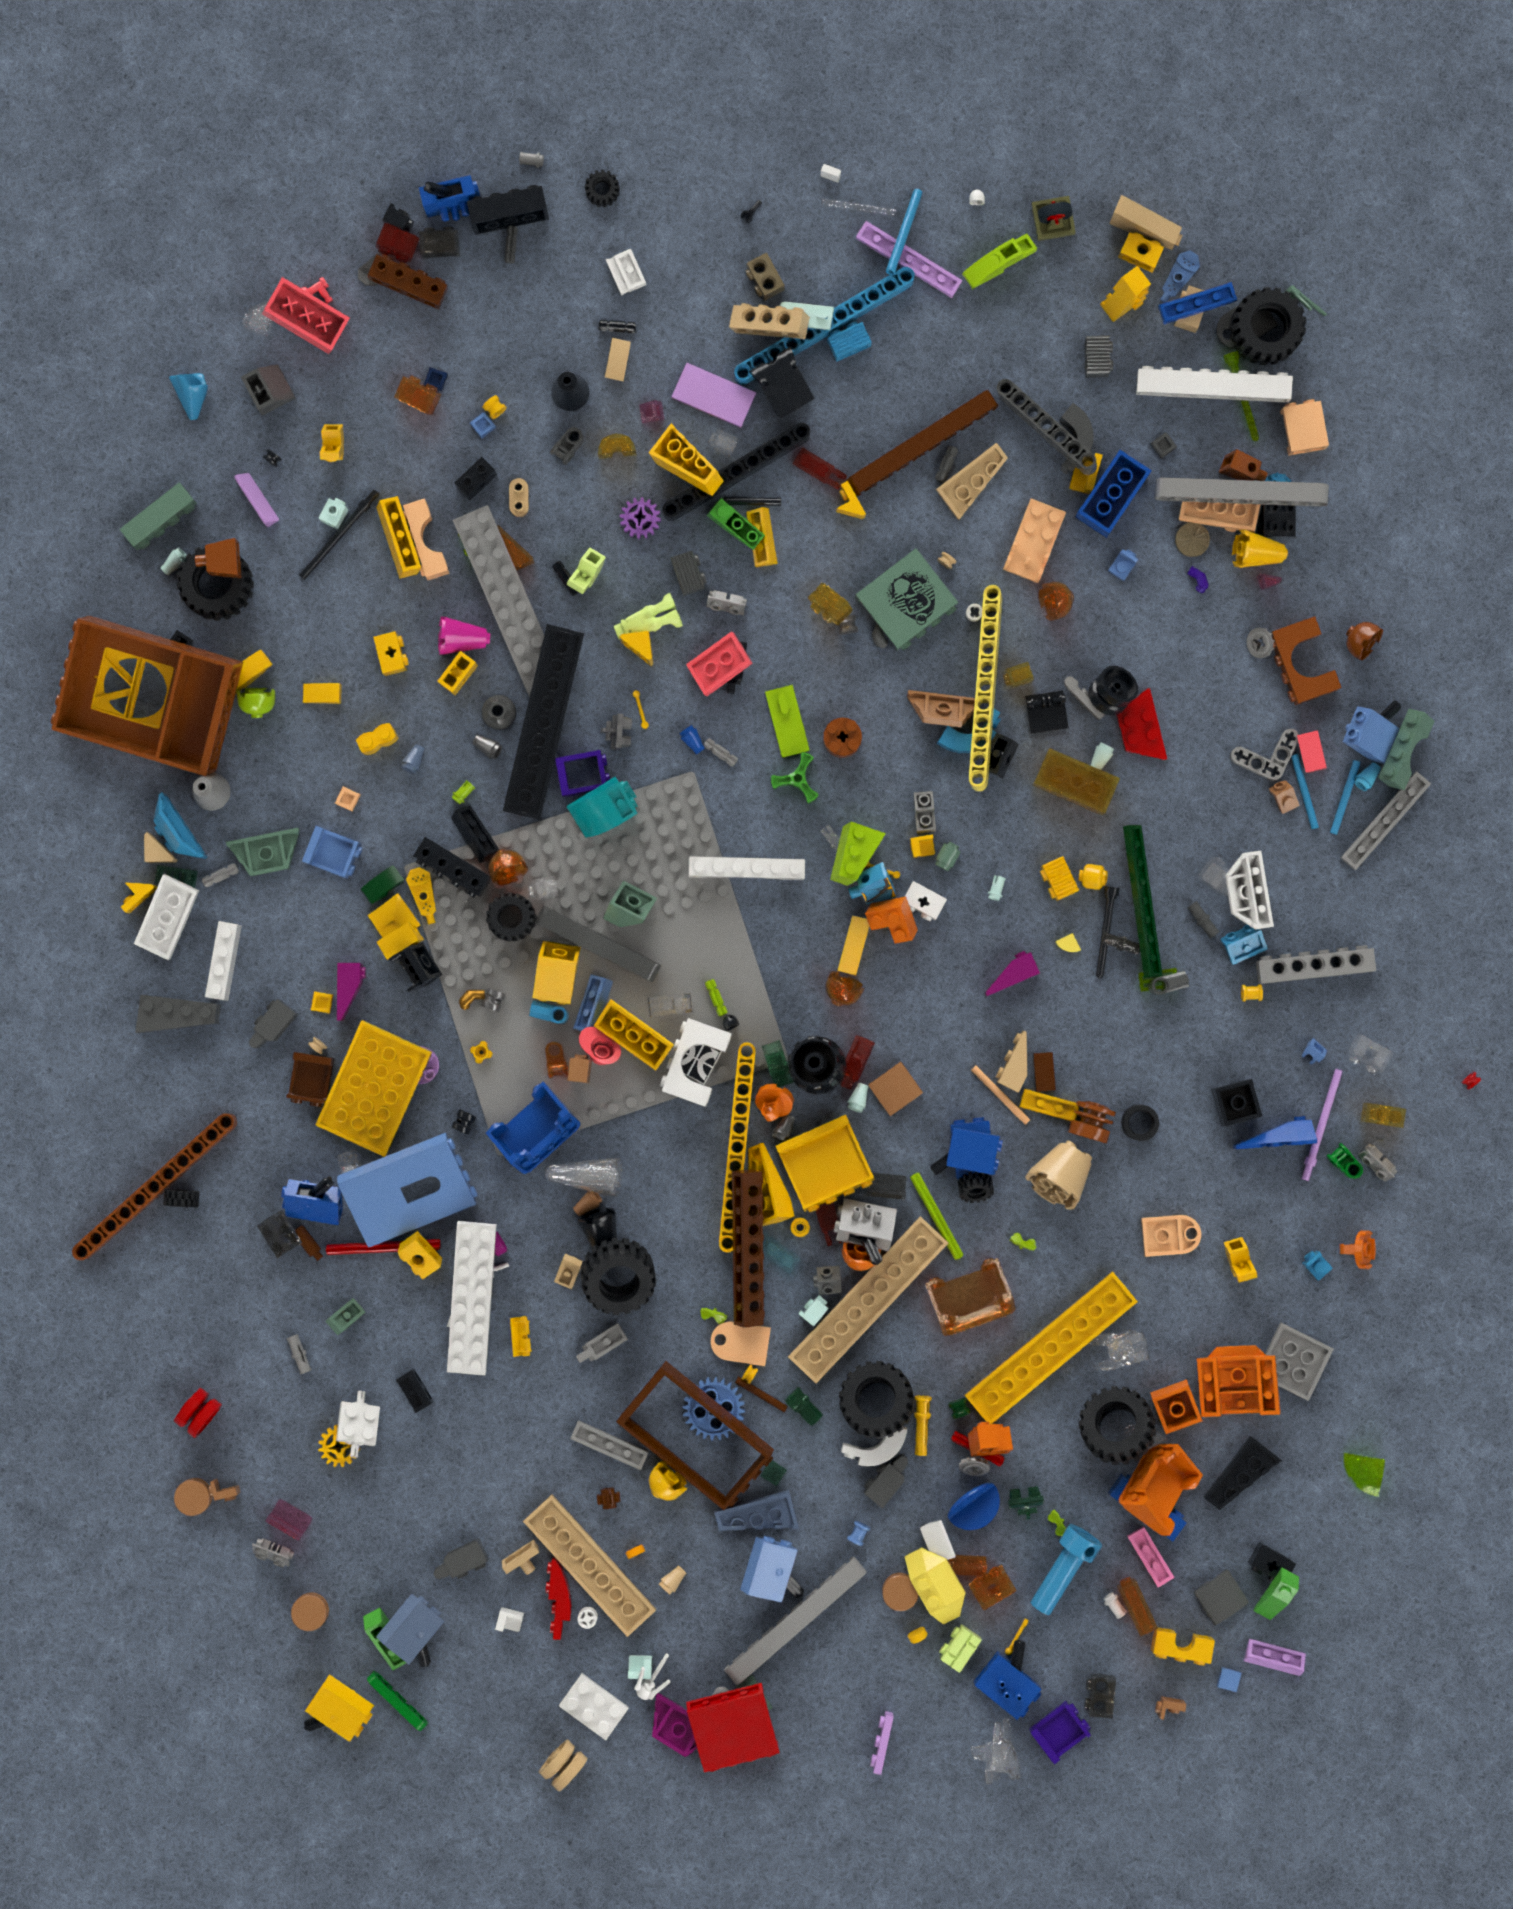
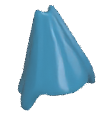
M196 373L169 376L188 418L196 420L208 390V384H206L204 375Z

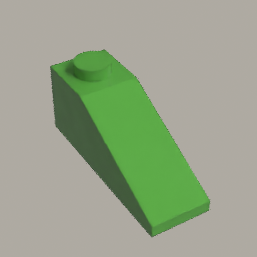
M1281 1568L1253 1611L1269 1620L1275 1617L1291 1602L1298 1592L1299 1576Z
M378 1608L363 1616L365 1632L391 1669L395 1670L406 1664L405 1661L376 1638L389 1622L382 1609Z

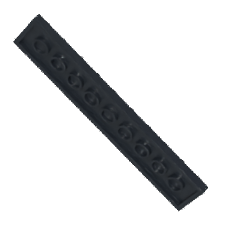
M549 624L546 625L503 807L505 812L538 820L541 818L584 633Z

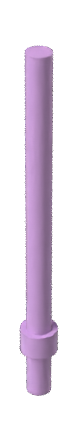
M1338 1069L1334 1071L1316 1129L1317 1143L1312 1144L1309 1155L1306 1156L1304 1161L1306 1165L1301 1179L1309 1181L1312 1169L1317 1163L1316 1156L1343 1072Z

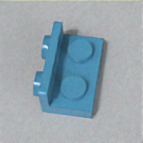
M1245 925L1236 932H1230L1220 939L1233 965L1268 949L1261 929H1254L1249 925Z

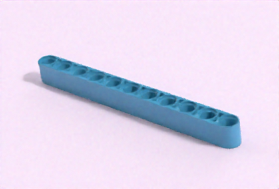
M903 267L897 270L894 275L887 276L835 307L830 330L808 328L807 332L813 335L811 339L784 337L740 363L734 370L736 382L740 385H745L755 380L749 373V370L755 367L754 364L758 361L764 364L770 363L774 359L770 356L771 353H780L788 348L787 344L789 342H794L797 345L796 348L792 349L795 356L829 336L831 332L841 329L910 288L914 282V271L909 267ZM908 275L911 279L903 281L901 276ZM891 284L894 289L888 291L885 289V286ZM870 294H875L878 296V299L872 301L868 298V296ZM860 304L862 308L860 310H854L852 308V305ZM842 313L846 318L839 320L836 318V315ZM745 371L748 373V376L741 378L738 376V373Z

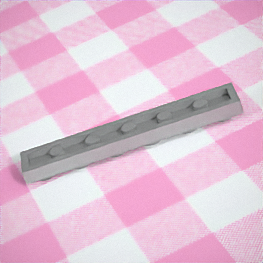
M1416 771L1410 777L1405 790H1399L1340 858L1353 870H1357L1431 783Z

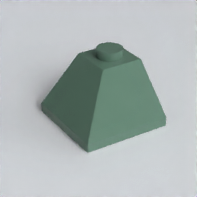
M623 881L610 901L603 919L618 927L641 924L646 919L657 898Z

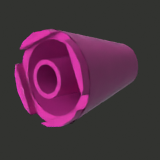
M440 617L439 626L441 628L438 635L439 655L486 648V644H490V633H487V629L448 617Z

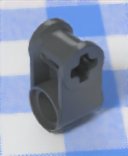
M576 427L569 428L552 447L550 454L556 455L563 461L564 465H567L584 441L581 431ZM578 434L579 439L572 442L570 441V436Z

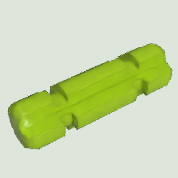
M711 979L705 982L707 990L710 991L709 995L713 1005L717 1008L718 1016L727 1014L728 1011L726 1006L723 1005L724 1002L719 990L716 988L715 980Z

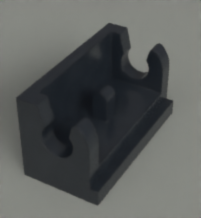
M415 1369L396 1379L415 1413L434 1402Z

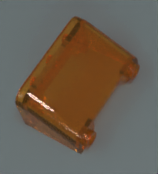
M998 1258L986 1259L980 1267L981 1270L944 1282L943 1279L936 1277L925 1283L944 1336H950L1002 1318L1016 1310L1014 1298Z

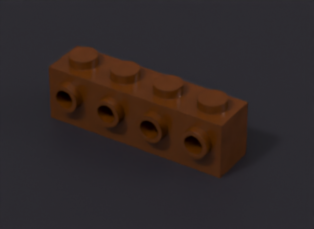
M376 254L368 273L370 281L433 308L440 309L448 290V286L443 279L438 277L433 279L422 270H412L406 263L400 262L398 264L385 254H382V256Z

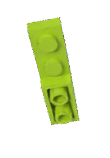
M1028 234L1015 240L1012 238L980 258L966 269L962 275L971 288L974 289L1002 274L1007 267L1035 253L1037 247Z

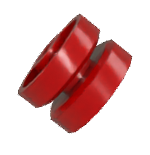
M199 1388L185 1402L173 1421L179 1427H184L192 1420L187 1428V1433L194 1439L207 1427L222 1407V1404L215 1398L211 1399L204 1406L209 1393L203 1388Z

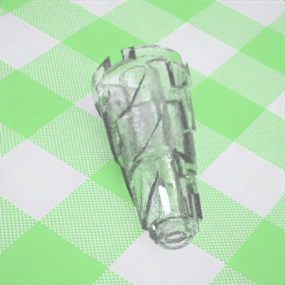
M607 1158L550 1164L549 1167H546L545 1177L550 1182L617 1197L620 1191H615V1188L621 1187L622 1164H618L621 1159Z

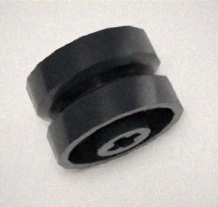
M1119 666L1105 668L1088 689V696L1093 706L1101 713L1109 716L1118 715L1123 712L1138 694L1136 679L1129 671Z

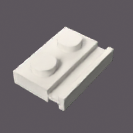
M631 249L606 259V263L621 296L646 285V281Z

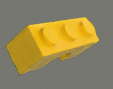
M1154 1627L1151 1651L1155 1654V1657L1167 1659V1656L1175 1657L1174 1660L1179 1662L1191 1660L1194 1661V1664L1205 1666V1663L1211 1664L1215 1643L1212 1637L1193 1634L1192 1641L1188 1646L1178 1647L1175 1643L1176 1633L1174 1630Z

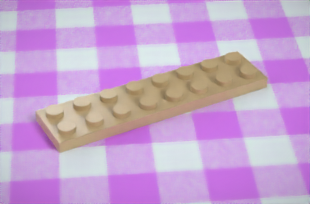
M553 1494L523 1520L527 1527L627 1637L656 1611V1608Z

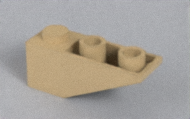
M1026 1031L1016 1034L1013 1040L1015 1046L1012 1051L1009 1050L1004 1058L1007 1062L1004 1068H999L995 1076L998 1078L997 1083L1019 1093L1027 1077Z

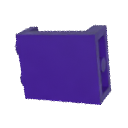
M1064 1701L1029 1728L1032 1736L1054 1765L1060 1761L1059 1757L1086 1736L1088 1738L1091 1736L1089 1724L1085 1719L1080 1720L1077 1716L1079 1713L1073 1703L1069 1705L1067 1701Z

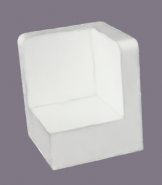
M502 1607L495 1630L503 1632L504 1629L519 1632L524 1613Z

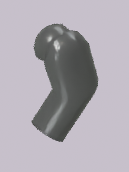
M876 624L872 632V638L877 647L884 649L888 645V640L885 639L882 629Z

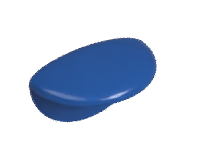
M984 1483L961 1496L948 1512L947 1517L950 1522L963 1530H977L988 1525L994 1519L999 1509L1000 1497L996 1486L993 1483Z

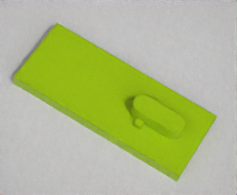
M793 685L766 691L765 695L782 758L810 751Z

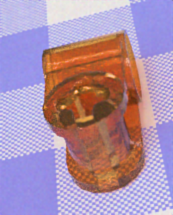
M558 1041L548 1043L545 1053L549 1079L559 1075L568 1076V1066L563 1045ZM553 1044L557 1045L560 1049L557 1055H552L549 1051L550 1046Z

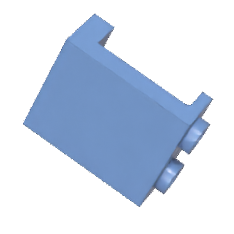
M315 826L302 862L348 879V876H352L356 867L353 865L355 858H359L361 855V843Z

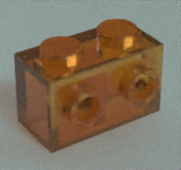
M410 375V377L403 376L394 398L426 414L433 415L442 395L437 392L438 388L428 383L426 386L421 384V379Z

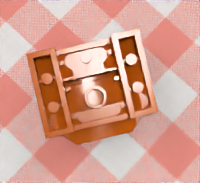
M1256 1345L1219 1346L1208 1357L1197 1358L1201 1417H1217L1222 1414L1242 1413L1280 1415V1396L1275 1355H1266Z

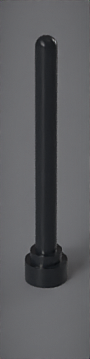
M1104 886L1103 894H1105L1107 899L1096 971L1097 978L1104 976L1114 899L1119 896L1120 888Z

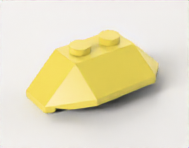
M922 1547L906 1555L905 1561L910 1580L929 1614L943 1625L960 1617L966 1592L947 1559Z

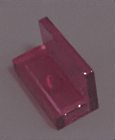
M279 1499L265 1522L299 1541L313 1518L286 1501Z

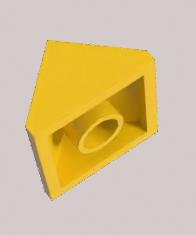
M649 631L621 634L619 638L624 646L650 666L654 664Z

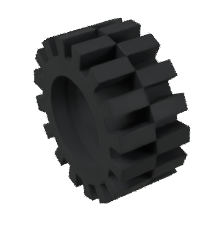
M602 169L601 172L596 170L594 175L591 173L589 175L590 178L586 179L585 184L588 200L593 205L596 204L597 207L602 205L604 208L608 204L611 206L612 202H616L617 196H619L620 189L616 176L614 174L611 175L610 171L606 173ZM598 183H607L610 187L609 192L605 195L597 194L595 187Z
M968 1172V1175H962L963 1178L960 1177L957 1182L961 1200H965V1202L970 1200V1203H974V1201L980 1203V1200L986 1201V1198L990 1199L991 1195L994 1194L992 1177L986 1173L975 1172L972 1174V1172Z
M164 1189L163 1205L199 1207L200 1191Z

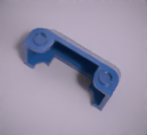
M544 1081L533 1088L532 1097L534 1100L507 1124L502 1122L494 1123L486 1132L509 1163L523 1174H527L537 1167L575 1133L581 1124Z

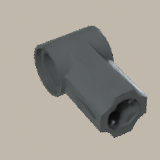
M1181 971L1152 979L1149 982L1148 989L1154 995H1161L1189 987V980L1186 972ZM1157 981H1160L1163 985L1161 991H1157L1155 988Z

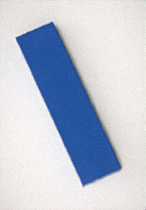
M1232 282L1160 304L1158 309L1163 324H1167L1237 301Z

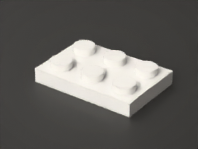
M581 1673L559 1704V1707L604 1740H607L629 1709L627 1705L583 1673Z

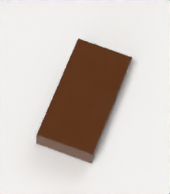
M1053 1052L1033 1053L1036 1092L1056 1090Z

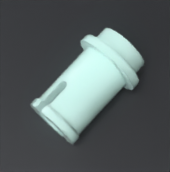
M994 875L991 890L987 894L989 899L999 901L1003 896L1001 893L1006 879Z

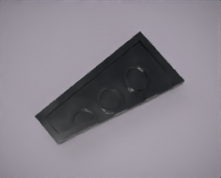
M1249 1436L1203 1497L1217 1509L1221 1510L1235 1499L1239 1493L1250 1487L1253 1482L1269 1472L1273 1466L1279 1464L1282 1460L1253 1437Z

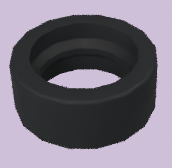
M1142 1104L1133 1105L1128 1108L1121 1120L1124 1133L1129 1138L1137 1141H1145L1152 1138L1157 1133L1160 1124L1155 1110ZM1142 1111L1150 1116L1152 1124L1148 1132L1137 1134L1131 1130L1129 1120L1135 1112Z

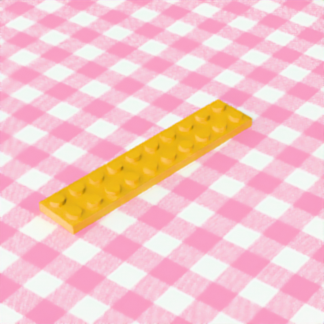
M1112 1271L968 1391L965 1397L986 1422L993 1424L1138 1301Z

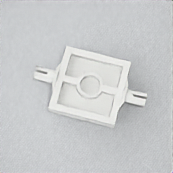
M357 1391V1402L342 1401L340 1403L336 1441L346 1442L351 1445L350 1457L354 1456V1458L358 1457L359 1446L376 1445L380 1407L364 1403L365 1391Z

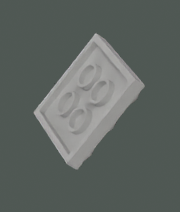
M1280 1322L1265 1354L1276 1356L1278 1386L1309 1401L1334 1349Z

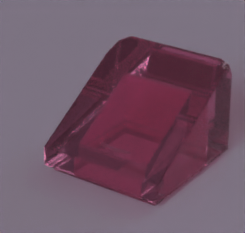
M653 400L639 405L642 423L664 420L661 401Z
M1259 574L1256 577L1261 590L1276 586L1282 582L1281 577Z

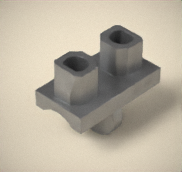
M618 713L612 716V721H606V728L600 729L601 733L606 734L605 740L611 741V750L631 746V737L622 736V730L631 729L632 719L623 717V714Z

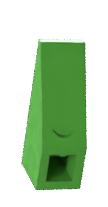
M722 498L716 502L707 514L716 524L752 550L755 549L765 536Z

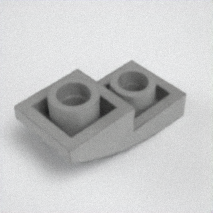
M933 791L914 792L917 834L936 832Z

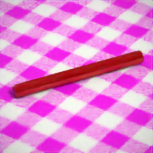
M440 1239L426 1240L435 1250L441 1249ZM403 1241L382 1242L369 1248L366 1243L326 1245V1254L398 1252L399 1245Z

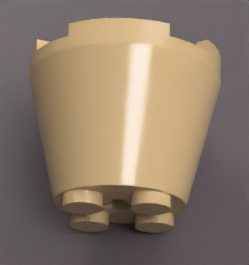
M1071 1141L1059 1143L1029 1170L1026 1180L1031 1181L1033 1184L1032 1189L1048 1202L1054 1205L1056 1203L1063 1204L1066 1209L1072 1210L1080 1201L1091 1167L1092 1157L1088 1153L1078 1150L1077 1146Z

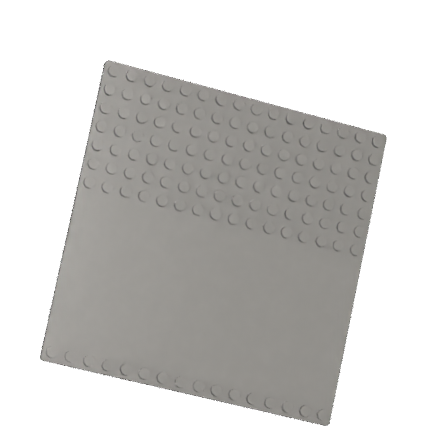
M688 772L633 790L637 796L634 800L638 805L635 808L638 814L615 828L593 837L585 838L571 813L566 812L493 836L492 839L500 849V852L483 863L478 861L469 845L450 850L451 853L492 877L481 897L476 895L473 898L465 893L466 888L461 885L457 888L448 882L450 879L445 875L442 878L432 873L433 868L428 865L424 868L414 862L404 867L407 876L411 869L418 867L430 872L436 907V912L433 915L436 923L428 925L426 916L421 915L419 909L418 912L433 959L443 974L440 976L442 987L488 1129L494 1123L502 1122L507 1124L534 1100L532 1097L533 1088L543 1081L580 1121L581 1124L578 1130L678 1098L662 1092L663 1087H660L663 1076H667L669 1069L666 1068L670 1057L674 1058L676 1051L673 1048L655 1071L619 1045L621 1056L615 1063L598 1065L592 1061L590 1083L567 1081L570 1058H575V1054L586 1055L588 1060H591L590 1056L580 1046L579 1035L581 1031L573 1029L590 974L613 981L606 1005L612 999L674 1045L677 1039H681L682 1033L680 1028L683 1021L687 1022L688 1018L726 1031L723 1026L724 1017L729 1015L735 1016L740 1025L726 1031L732 1034L726 1053H721L704 1086L711 1087L735 1079L738 1049L744 1042L752 1043L755 1047L754 1072L788 1061V1055L730 879L688 878L689 857H722L694 772ZM623 881L657 898L646 919L641 924L618 927L603 919L610 901ZM424 892L421 893L420 898L422 900H425L427 898V894ZM508 892L520 894L530 901L535 909L536 918L542 907L546 906L660 964L661 967L654 981L650 982L534 923L535 926L532 928V932L525 936L526 938L515 942L502 940L495 936L488 927L489 925L486 922L488 906L500 894H507ZM515 906L504 908L500 915L502 925L509 929L517 927L522 921L520 909ZM543 941L581 947L571 1004L560 1005L553 1001H539L532 998L538 956ZM711 979L715 980L716 988L719 990L724 1002L723 1005L726 1006L728 1011L723 1016H718L717 1008L714 1007L709 995L710 991L707 990L705 982ZM488 988L506 994L505 999L501 1001L500 1012L481 1006L483 1000L487 998L486 992ZM467 990H485V999H474L467 1010L460 1008L459 999ZM533 1000L565 1008L569 1013L568 1021L561 1025L530 1017V1008ZM557 1011L555 1013V1019L557 1021L563 1019V1011ZM481 1041H485L493 1056L486 1058L479 1064L475 1062V1057L470 1052V1048L479 1045ZM746 1045L741 1049V1053L744 1056H750L752 1048ZM742 1065L739 1069L742 1075H747L751 1071L748 1065ZM685 1075L689 1080L703 1085L702 1083ZM494 1144L497 1155L502 1156L503 1154Z

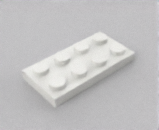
M166 874L162 875L134 944L170 960L199 890Z

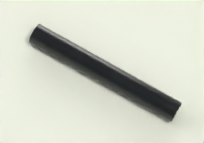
M724 497V501L729 505L781 506V498Z

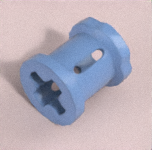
M855 1521L854 1529L847 1539L859 1546H863L864 1543L862 1541L867 1531H870L871 1528L859 1521Z

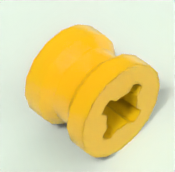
M497 395L488 399L482 406L485 411L490 413L491 419H496L507 408L499 402L500 399Z

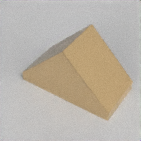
M146 832L144 834V862L176 863L178 861L151 833Z

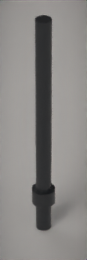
M373 489L365 500L362 499L360 501L359 507L299 576L305 580L358 518L371 508L370 505L379 496L376 490Z

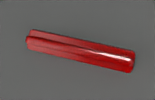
M955 1431L951 1436V1440L970 1451L968 1437ZM1000 1454L981 1456L997 1466H1001L1005 1459Z

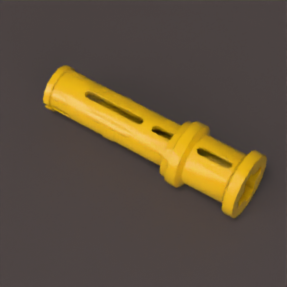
M917 1395L914 1396L916 1400V1412H914L916 1418L915 1455L927 1456L928 1419L931 1417L929 1407L932 1397Z

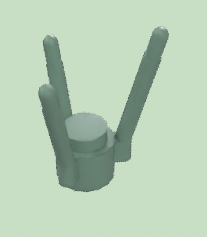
M1294 285L1286 290L1291 293L1290 298L1294 299L1296 297L1309 311L1313 307L1323 316L1327 315L1325 311L1302 294Z

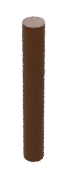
M737 1377L735 1381L737 1385L780 1411H786L787 1405L751 1383L748 1384L741 1377Z

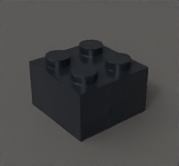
M1252 1079L1211 1089L1221 1126H1229L1262 1117Z

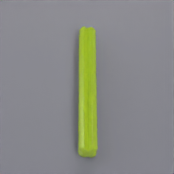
M920 1173L911 1175L910 1179L941 1236L948 1242L947 1247L955 1260L960 1259L964 1254Z

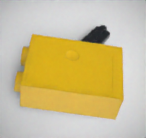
M329 1674L305 1710L313 1718L304 1721V1729L312 1731L327 1726L350 1742L354 1735L358 1737L364 1729L362 1723L367 1724L373 1714L370 1711L374 1705Z

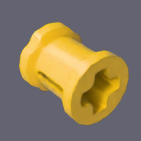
M1262 984L1257 986L1241 985L1242 1002L1251 999L1262 1001Z

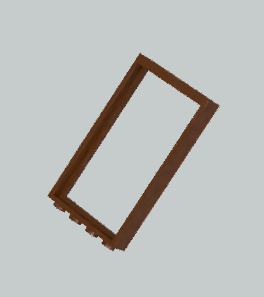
M667 1361L662 1364L616 1421L723 1510L728 1506L732 1507L739 1499L737 1495L740 1492L744 1494L750 1486L748 1482L751 1479L755 1481L762 1472L760 1470L763 1465L767 1467L773 1459L771 1455L774 1449ZM664 1376L674 1382L761 1454L726 1496L630 1418Z

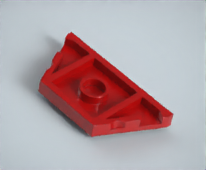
M1147 688L1128 704L1123 712L1116 715L1125 752L1167 760L1151 690Z

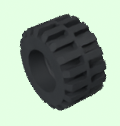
M508 892L507 894L503 893L499 897H495L494 901L489 904V909L486 911V922L489 925L490 931L498 938L515 942L526 938L525 936L532 932L531 930L534 928L536 920L535 909L525 897L517 893ZM508 906H515L522 912L521 923L512 929L504 927L500 921L501 912Z

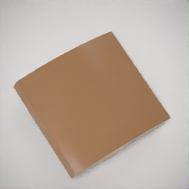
M899 1062L868 1084L890 1116L923 1093L902 1062Z

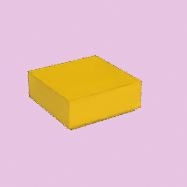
M314 991L311 1010L330 1014L334 995Z

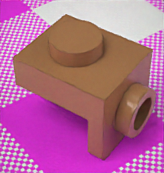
M1287 781L1277 782L1269 788L1282 814L1300 806L1293 787Z
M218 1478L210 1481L209 1493L211 1497H214V1501L224 1499L225 1502L234 1500L236 1495L241 1493L239 1485L220 1489Z

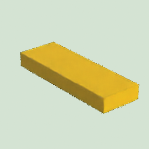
M1028 1089L1023 1090L1019 1105L1020 1108L1067 1121L1076 1120L1077 1115L1073 1112L1074 1110H1079V1106H1076L1075 1102Z

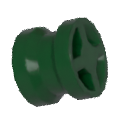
M960 1398L948 1403L949 1408L953 1412V1419L971 1413L970 1409L966 1406V1398Z

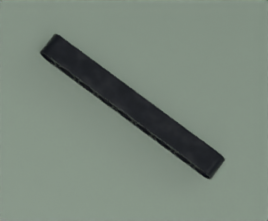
M798 423L719 470L718 473L725 480V484L720 486L713 496L709 494L705 496L700 495V489L692 486L670 499L662 507L665 519L668 521L677 520L803 445L810 438L809 426L805 423ZM805 430L807 434L804 437H799L797 431ZM784 439H787L790 441L791 444L787 447H784L780 444V442ZM771 449L774 451V454L769 457L764 454V451ZM750 459H756L758 464L750 466L747 462ZM738 468L742 473L739 476H734L731 473L732 470ZM689 497L693 502L690 505H684L682 503L683 499ZM670 507H674L676 509V513L673 515H669L666 513V510Z

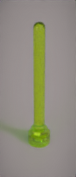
M1238 351L1223 356L1225 364L1231 367L1232 373H1238L1240 371L1238 367L1240 359ZM1240 400L1253 441H1258L1259 434L1249 401Z

